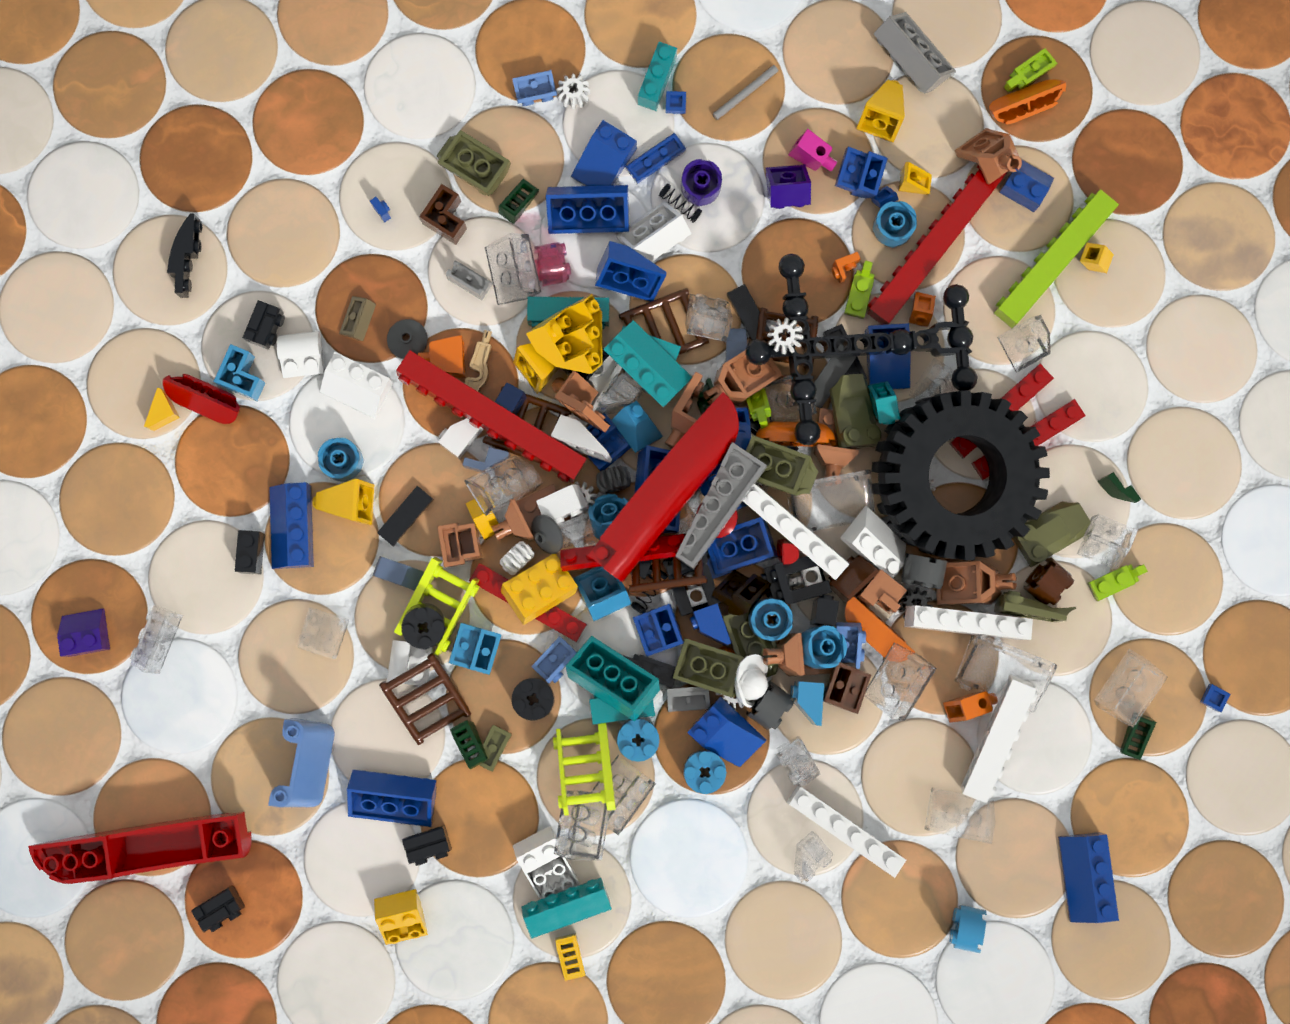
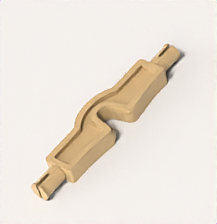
M484 330L481 342H477L475 352L469 364V368L479 372L480 375L478 378L467 377L465 379V384L479 393L485 386L489 376L487 363L492 348L491 344H489L492 332Z

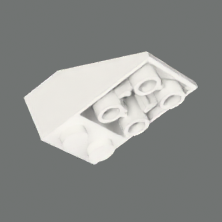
M551 826L513 845L516 859L539 899L580 885Z

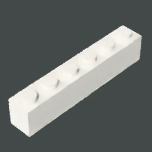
M755 483L743 502L836 580L849 565L848 561Z
M912 605L906 606L904 627L1015 640H1031L1033 619Z
M1009 675L960 787L964 795L987 803L989 797H993L996 790L994 785L997 779H1001L1004 772V762L1011 757L1012 744L1019 739L1021 733L1019 728L1022 722L1025 723L1028 718L1030 703H1034L1037 698V688L1033 683Z
M798 785L788 799L787 803L894 878L906 862V859Z

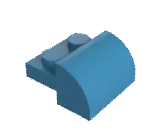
M460 623L448 663L490 675L502 634Z

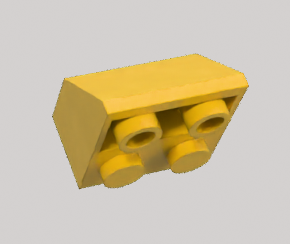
M416 889L374 899L375 921L386 945L428 935L422 904Z

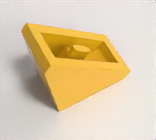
M906 162L900 174L899 191L930 194L932 175L916 165Z
M160 388L156 390L144 427L152 431L180 418L171 399Z
M482 494L465 503L484 540L495 535L496 533L491 526L497 525L499 522L485 495Z

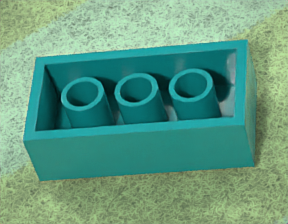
M593 636L586 641L566 665L569 679L634 722L660 691L659 679Z

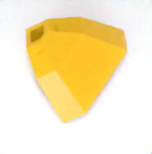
M593 294L555 313L526 333L535 351L555 367L591 374L603 364L602 311Z

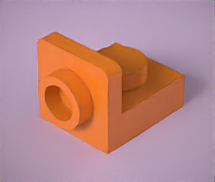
M858 252L834 261L831 270L834 278H838L839 283L844 282L846 279L843 269L850 271L857 267L856 264L860 261Z
M916 292L909 323L928 327L933 316L936 296Z

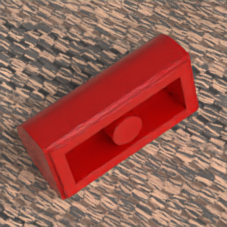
M786 539L777 540V559L783 564L796 562L799 557L798 548Z

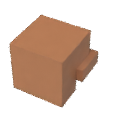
M453 523L437 526L445 568L464 565L466 561L483 559L479 532L475 523L465 525Z
M880 569V572L861 589L856 598L867 607H870V605L874 606L876 603L888 614H892L901 607L898 602L907 590Z

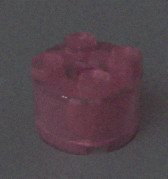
M555 242L534 246V254L538 253L539 256L535 263L539 281H542L541 286L567 282L569 275H571L569 263H565L564 255L567 254L565 244Z

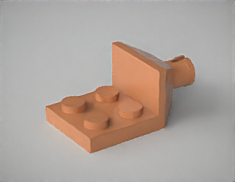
M987 128L954 150L958 158L978 163L987 184H991L1008 171L1016 172V169L1019 170L1022 165V160L1017 153L1010 134Z
M745 350L724 363L716 371L714 387L705 391L703 395L705 400L714 396L707 402L711 405L724 392L733 404L740 405L748 397L780 378L782 373L772 358L763 365L750 363L746 357Z
M572 371L566 380L558 377L553 381L552 390L556 393L555 398L579 419L603 432L607 431L610 425L604 421L605 416L596 410H592L594 407L591 403L599 393L576 371Z
M695 372L672 411V431L665 441V444L670 448H673L697 421L688 415L693 405L692 398L699 396L704 385L702 382L703 375Z
M820 408L818 422L827 425L833 431L836 438V447L817 444L814 447L813 453L822 466L826 468L823 481L830 483L832 479V483L839 484L841 470L858 455L859 450H856V448L846 449L838 447L833 410Z
M554 484L517 502L515 499L510 501L505 514L506 519L497 525L491 526L496 533L498 541L512 534L518 538L529 541L534 540L531 524L536 516L541 515L536 501L556 492ZM570 516L564 518L565 522L558 526L561 527L571 522Z
M982 561L947 563L942 589H936L937 605L977 603L992 605L1001 594V590L1016 589L1017 583L1007 582L1016 581L1015 573L1000 574L991 564Z
M801 633L788 634L777 644V648L763 649L762 656H772L771 658H763L764 664H778V667L787 676L831 674L832 668L813 669L804 665Z

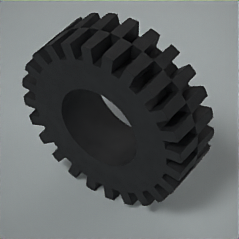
M968 390L936 394L933 397L916 401L914 407L903 409L899 413L900 420L886 427L884 432L888 434V437L885 441H879L875 451L881 453L880 461L872 462L871 472L878 473V483L872 484L873 494L881 496L882 502L877 504L880 514L888 515L890 521L886 524L892 531L902 534L901 540L903 542L918 547L919 551L949 559L975 560V557L988 558L996 555L994 551L996 549L1007 550L1015 545L1012 541L1014 536L1024 537L1030 531L1025 525L1026 521L1037 520L1042 512L1034 507L1036 500H1046L1048 495L1047 489L1039 488L1040 479L1050 478V468L1040 467L1039 459L1048 455L1045 446H1035L1033 442L1035 438L1040 436L1036 427H1025L1023 422L1028 417L1022 411L1009 410L1011 405L1009 401L1005 399H991L992 394L971 393ZM955 437H961L974 443L984 454L989 467V482L984 496L974 507L959 514H954L940 505L934 497L929 483V468L933 456L944 443Z

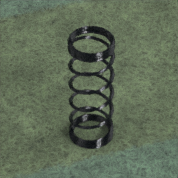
M666 184L660 191L659 197L662 199H666L667 197H669L668 204H672L675 202V208L682 194H680L673 202L669 203V200L675 189L668 196L663 198V196L671 188L670 184ZM686 199L679 207L675 209H678L682 206L681 214H685L687 211H689L687 214V219H690V221L694 223L701 215L702 210L698 208L695 211V213L690 218H688L689 213L693 208L694 204L688 210L682 213L683 207L688 200Z
M661 570V578L667 579V574ZM653 590L655 595L642 592L650 598V602L636 597V599L645 604L646 609L637 602H632L631 607L637 612L644 614L648 609L646 603H652L650 596H656L655 590Z

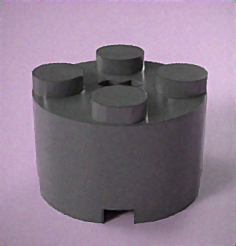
M906 553L901 582L927 588L942 589L948 561Z
M768 681L769 687L766 693L761 698L756 699L754 706L751 707V713L747 711L746 715L765 729L773 728L775 730L782 722L780 717L785 711L788 712L792 708L794 702L791 700L790 694L772 681Z

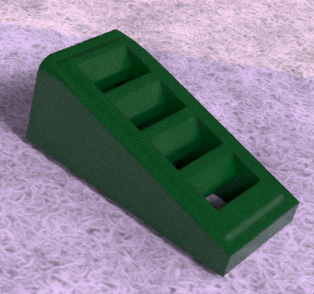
M522 179L499 205L498 213L514 224L538 194L539 189L525 179ZM522 188L525 189V190H526L527 192H529L530 194L527 195L526 193H524L523 191H521V189H522ZM517 195H519L520 197H522V198L525 199V200H524V201L521 200L520 198L517 197Z
M1133 712L1120 753L1141 760L1157 722L1148 716ZM1139 721L1146 723L1145 727L1138 725ZM1136 729L1143 731V734L1135 733ZM1132 737L1139 739L1140 743L1132 741ZM1129 745H1132V746H1134V747H1137L1138 750L1135 751V750L1129 749L1128 747H1129Z
M466 720L450 729L469 769L488 760L474 722ZM471 737V740L465 743V740ZM473 745H475V748H473L472 750L468 751V748H470V747H472ZM479 753V756L471 759L472 755Z

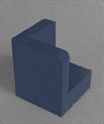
M506 382L495 403L517 415L527 397L524 391Z

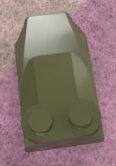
M462 130L457 135L449 137L437 154L439 165L478 189L481 194L487 196L495 192L507 175L511 165L510 160Z
M863 374L842 375L836 385L830 389L837 442L840 448L877 446L881 439V430L876 425L868 388L869 385Z
M752 435L746 451L767 465V468L757 482L794 496L810 494L818 474L811 456Z
M1062 501L1041 513L1037 520L1027 521L1025 525L1030 531L1024 537L1014 536L1013 540L1029 566L1033 567L1084 537L1091 521L1080 503Z
M1008 591L999 595L995 603L994 612L1056 623L1066 621L1067 615L1076 607L1052 608L1039 601L1022 597L1021 592Z
M750 610L744 615L729 613L722 616L735 654L743 657L753 654L762 656L764 648H777L775 641L761 639L752 632L748 622ZM766 655V656H762V657H763V658H771L772 656H771V655ZM778 664L768 665L766 678L776 674Z
M685 638L673 679L733 698L736 696L735 676L737 668L745 657Z

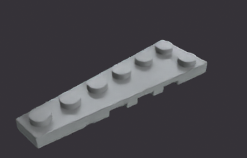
M733 442L676 554V558L692 569L696 567L767 468L765 463Z

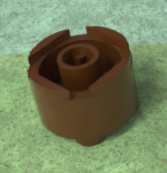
M1050 557L1045 560L1047 563L1044 566L1039 564L1030 573L1025 581L1028 586L1023 588L1039 602L1046 605L1049 603L1055 605L1061 599L1060 594L1072 586L1074 579L1071 578L1072 575Z

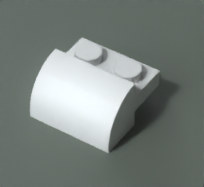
M320 331L279 335L277 337L278 359H280L283 378L323 374L325 372Z
M393 640L387 682L427 660V656L433 652V647L419 649L411 646L408 642ZM430 668L402 684L416 686L425 684L429 680Z

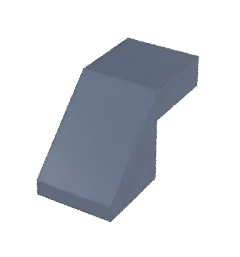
M746 328L725 329V362L746 350Z
M489 447L485 463L465 457L463 467L486 473L509 460L511 455L509 452Z
M379 556L372 576L415 590L424 572Z

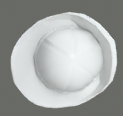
M757 654L745 657L740 662L735 676L737 700L748 708L754 706L756 699L764 696L768 688L766 678L768 665H765L763 657Z

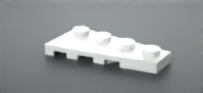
M610 356L587 381L599 392L591 403L594 407L593 411H598L622 370V367ZM549 411L551 414L557 417L559 416L558 413ZM579 419L585 428L589 426L587 422Z

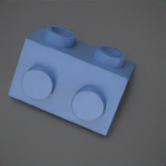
M551 70L512 78L518 104L522 103V106L533 105L534 100L542 99V102L554 100L553 96L557 95Z
M836 622L835 628L840 634H843L847 643L846 655L840 662L855 663V668L860 669V662H864L865 658L862 643H866V631H862L861 623Z
M559 636L531 667L548 684L552 681L556 683L564 675L561 671L577 652Z

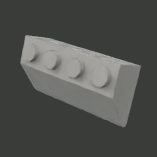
M906 12L889 16L874 33L877 42L887 49L891 59L899 63L903 73L915 82V87L924 94L933 91L956 72Z

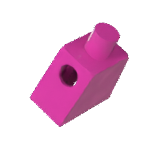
M809 129L797 139L788 154L814 171L823 166L831 172L838 162L829 156L833 148Z

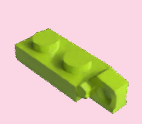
M1044 48L1014 69L1009 75L1011 79L1004 86L1005 90L1009 93L1017 86L1019 89L1025 88L1054 68L1057 62L1047 49Z
M865 260L862 270L856 271L844 314L864 319L874 283L875 274L870 273L873 262Z
M764 387L746 399L751 418H753V421H759L761 429L768 426L767 417H771L772 413Z
M1131 564L1125 565L1088 582V585L1096 601H1100L1134 585L1139 581L1137 576L1148 571L1144 564L1135 568Z

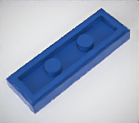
M673 133L626 166V170L638 184L685 152L686 148L677 135Z

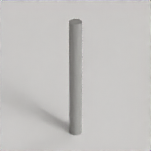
M775 65L770 67L712 114L716 120L720 119L778 72Z

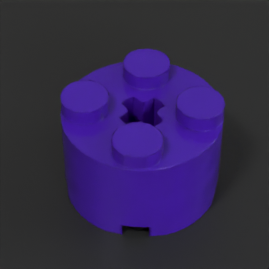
M697 159L690 162L685 167L681 179V191L685 199L700 207L712 203L719 196L722 185V173L719 167L709 160Z

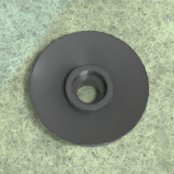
M411 319L396 322L390 328L387 335V344L390 351L401 359L405 358L409 350L417 355L422 353L428 342V336L424 327ZM404 335H410L409 340H403Z
M547 515L536 516L531 524V531L535 542L544 552L556 554L563 546V535L558 524Z

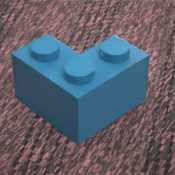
M230 344L213 382L255 401H258L265 382L260 378L248 374L255 356L249 351Z

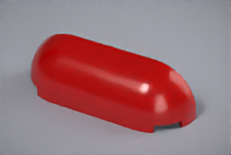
M183 374L182 377H171L168 375L163 379L165 393L176 404L222 424H230L238 417L240 406L233 394L187 374Z

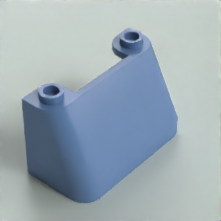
M296 718L284 719L282 730L284 739L291 743H297L290 785L275 787L271 791L268 806L315 807L323 799L335 731L331 725Z

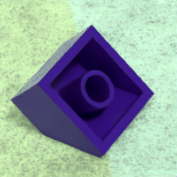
M806 165L766 168L767 192L771 208L782 209L788 206L803 207L811 205V181Z
M105 609L61 617L57 634L60 657H72L110 650Z

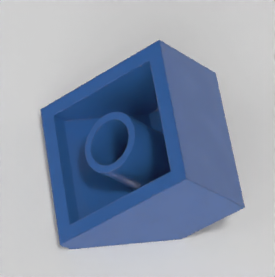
M1022 160L1021 168L1019 170L1016 169V172L1010 173L999 193L1035 212L1049 191L1054 178Z
M718 603L693 611V617H690L693 630L697 629L698 633L724 646L731 644Z

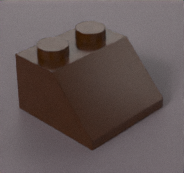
M860 555L855 558L850 556L846 560L849 565L836 580L831 576L828 577L831 590L843 602L849 601L880 572Z

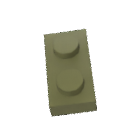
M493 724L483 743L488 760L479 765L493 772L512 733Z

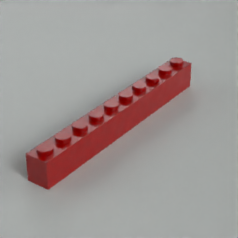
M977 165L978 172L975 175L973 173L969 175L964 182L967 186L963 190L958 189L952 197L955 200L952 205L947 203L941 211L943 215L939 221L935 219L928 228L931 230L927 236L924 234L916 243L919 247L915 252L910 250L904 258L907 261L904 266L901 267L899 265L892 274L894 276L891 282L886 281L881 287L880 291L882 294L879 298L874 296L867 305L870 307L867 312L869 316L881 325L890 324L1008 172L991 184H987L979 165Z
M409 350L396 370L397 376H399L398 379L406 385L412 384L417 387L416 391L424 396L428 394L434 398L433 401L442 407L446 405L451 408V412L460 418L464 416L469 419V423L478 429L482 427L487 430L486 433L496 440L500 438L505 441V446L512 450L518 449L522 452V456L529 461L534 459L539 462V466L545 471L550 472L552 470L557 473V477L563 482L568 483L570 481L573 483L586 463L587 458Z

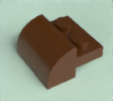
M839 662L840 664L832 668L824 691L823 702L858 714L871 674Z

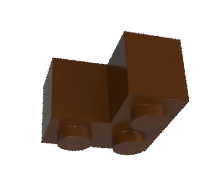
M441 184L419 216L422 224L457 245L467 230L465 222L453 215L461 203L459 194Z

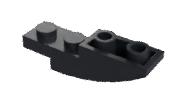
M190 213L180 227L174 239L168 261L167 273L172 278H175L174 293L180 298L189 297V292L192 290L189 274L193 269L192 260L190 259H198V253L202 249L201 241L199 240V233L202 232V221L194 213Z

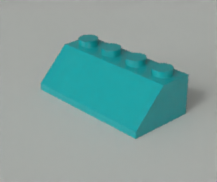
M634 320L603 349L663 408L692 379V376Z

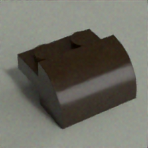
M734 570L714 589L712 596L729 606L728 613L744 615L770 589L771 583L756 574L749 578Z

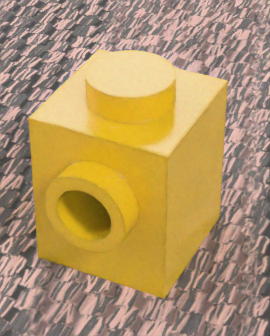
M1087 242L1080 262L1088 270L1107 273L1114 254L1105 245Z

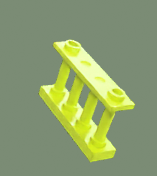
M433 557L394 633L400 636L403 635L402 622L406 612L414 605L423 604L422 601L425 595H430L457 609L452 620L444 617L447 630L442 639L436 644L438 647L434 653L440 655L448 650L451 644L449 638L470 597H475L480 586L477 585L479 582L477 578L472 579L471 583H468L443 570L441 566L443 561ZM434 577H440L465 590L466 593L461 602L433 588L434 585L431 583Z
M606 723L598 724L599 732H595L594 735L562 738L561 730L556 729L557 737H553L554 750H558L562 795L558 796L559 809L563 808L565 816L569 815L568 805L599 801L606 803L607 811L616 810ZM590 743L600 744V751H597L596 754L564 757L563 747ZM593 762L602 764V770L599 773L565 776V766ZM599 781L600 784L604 783L605 790H600L601 793L567 797L566 785Z

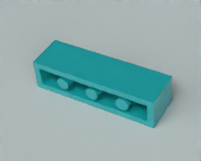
M528 297V325H532V328H534L550 316L585 297ZM595 298L602 311V329H605V326H609V298Z
M602 878L589 880L579 886L570 887L565 891L550 894L546 898L531 901L521 906L523 919L531 939L612 909Z

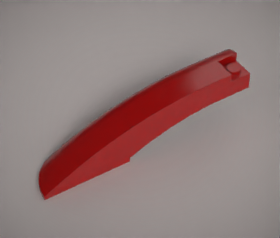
M724 392L719 395L665 456L588 554V556L618 580L624 582L671 521L719 466L732 442H736L739 432L738 413L733 402Z
M245 812L110 830L28 846L36 867L49 875V879L63 884H74L113 879L115 877L185 865L244 858L250 851L252 835L251 831L247 832Z

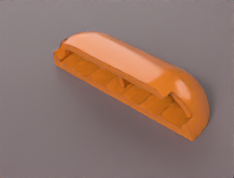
M1058 79L1044 80L1002 96L989 105L990 113L997 121L1012 124L1050 109L1058 104V99L1063 91H1066V82Z
M768 422L767 427L763 429L760 427L756 433L757 437L781 446L816 447L817 444L836 447V438L833 431L827 425L819 422L816 423L821 430L820 437L816 443L809 446L799 443L795 438L794 431L799 422Z
M855 596L847 602L845 607L846 621L861 623L862 631H866V641L884 658L900 662L910 658L915 653L902 637L863 602H860Z

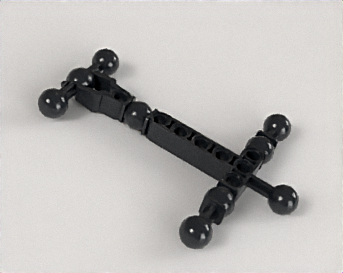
M787 254L781 258L778 269L780 274L787 279L788 294L782 297L785 300L782 310L785 317L789 319V325L795 320L802 328L801 333L798 334L803 335L804 339L797 340V342L801 344L804 352L803 354L797 353L796 345H793L794 353H791L789 348H787V353L782 354V347L776 352L774 351L775 345L770 346L765 340L755 339L748 343L745 354L748 361L754 365L766 364L773 357H789L790 374L793 378L791 379L793 383L790 393L795 400L793 406L799 405L800 422L797 423L794 431L795 438L799 443L807 446L813 445L818 441L821 432L819 425L812 420L811 404L817 402L814 399L817 389L812 381L814 378L811 376L813 372L812 359L878 355L885 351L886 354L892 352L896 355H905L912 351L931 352V355L934 357L956 354L957 368L951 377L952 385L959 391H970L977 384L978 376L976 371L969 367L968 354L973 352L969 347L973 342L974 336L972 330L967 327L969 322L964 318V307L967 305L970 295L963 285H950L946 288L943 295L944 304L951 309L952 322H938L929 329L920 330L916 333L915 331L908 332L907 330L898 329L888 334L869 333L810 338L809 324L806 321L808 319L806 315L809 306L804 298L806 293H800L799 277L804 272L805 264L803 259L796 254ZM950 330L947 341L951 348H941L936 334L938 331ZM918 336L923 338V345H920L917 342ZM877 339L884 342V348H880L877 345ZM857 340L863 342V350L857 347ZM837 342H841L843 344V351L837 349ZM816 343L822 344L824 348L823 353L817 351ZM798 365L805 368V375L799 374L797 370Z

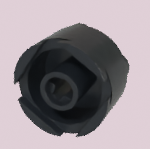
M430 603L412 606L406 612L402 622V634L405 640L411 646L419 649H429L435 646L442 639L445 630L443 613L438 607ZM425 622L428 623V625H427V628H428V629H426V628L421 629V628H420V623H421V624H424Z
M525 679L515 687L512 693L513 709L520 717L526 720L534 721L546 717L552 711L555 704L553 689L542 679ZM535 693L537 694L536 698L539 699V702H535L533 705H531V701L528 699V697L533 696V694Z

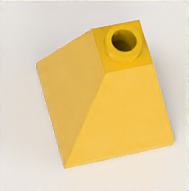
M887 80L866 102L856 129L894 143L905 117L903 85L896 80Z
M531 343L517 347L513 363L538 394L559 367H555L538 354Z
M360 479L344 482L316 492V496L313 497V506L315 509L362 524L372 525L375 485Z

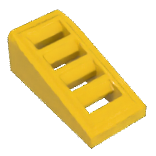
M576 933L555 938L565 981L586 976ZM573 943L574 945L572 947L562 949V945ZM571 951H575L576 953L574 955L564 957L563 954ZM573 959H577L578 961L577 963L566 965L565 962ZM579 967L580 971L568 974L567 969Z

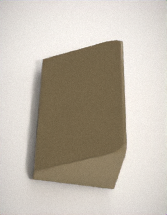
M352 296L339 334L363 341L376 304L366 298Z

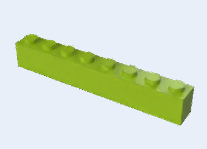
M1100 189L1096 194L1092 192L1084 201L1087 205L1083 209L1079 207L1071 216L1074 220L1070 224L1066 222L1059 230L1061 235L1058 239L1056 237L1052 238L1046 245L1049 248L1046 253L1040 252L1034 259L1036 263L1034 267L1030 268L1028 266L1021 275L1023 277L1020 283L1016 281L1008 290L1010 295L1007 298L1003 296L995 305L998 309L994 314L1009 327L1014 328L1118 207L1119 204Z

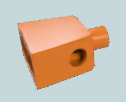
M462 335L429 342V352L418 353L420 357L451 376L465 378L464 339Z
M981 691L943 702L949 723L967 721L992 712V705L997 704L998 699L994 692L987 693V691Z

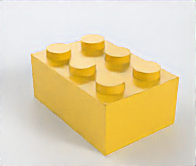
M552 554L503 583L501 593L521 623L525 625L576 594L578 586L568 571L561 570L558 556Z

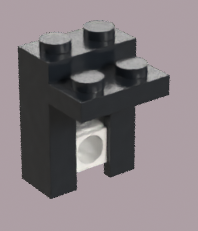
M706 554L702 557L703 575H706L707 583H702L700 586L690 585L688 590L685 589V586L671 588L681 617L691 614L693 611L721 603L720 600L712 596L716 587L707 564ZM673 557L666 558V560L662 561V564L668 576L667 578L668 580L674 579ZM681 561L682 575L693 577V575L688 573L695 570ZM696 590L702 594V599L699 602H694L690 598L692 591Z
M808 556L798 558L792 564H783L782 562L764 568L763 574H760L761 578L771 583L769 593L766 594L767 598L781 600L787 605L832 592L829 581L825 580L822 568ZM808 571L816 575L814 582L806 580L805 576ZM800 572V576L796 575V577H792L789 581L787 580V575ZM799 584L804 585L803 588H799L792 591L789 587V585H791L793 588L794 586H798Z

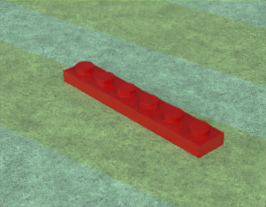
M1040 363L1000 399H1005L1011 403L1009 410L1018 411L1054 378ZM956 437L949 443L962 459L977 447L971 441L961 437Z
M1075 399L1030 426L1036 427L1040 434L1039 437L1033 440L1035 446H1039L1086 416ZM985 456L971 463L982 480L989 477V467Z
M685 534L658 537L640 561L676 557ZM595 545L560 550L561 570L570 571L601 567L600 564L588 556Z
M479 563L469 581L471 582L475 578L479 579L478 586L507 602L501 593L502 584L509 579ZM556 606L535 618L575 642L578 641L587 625Z

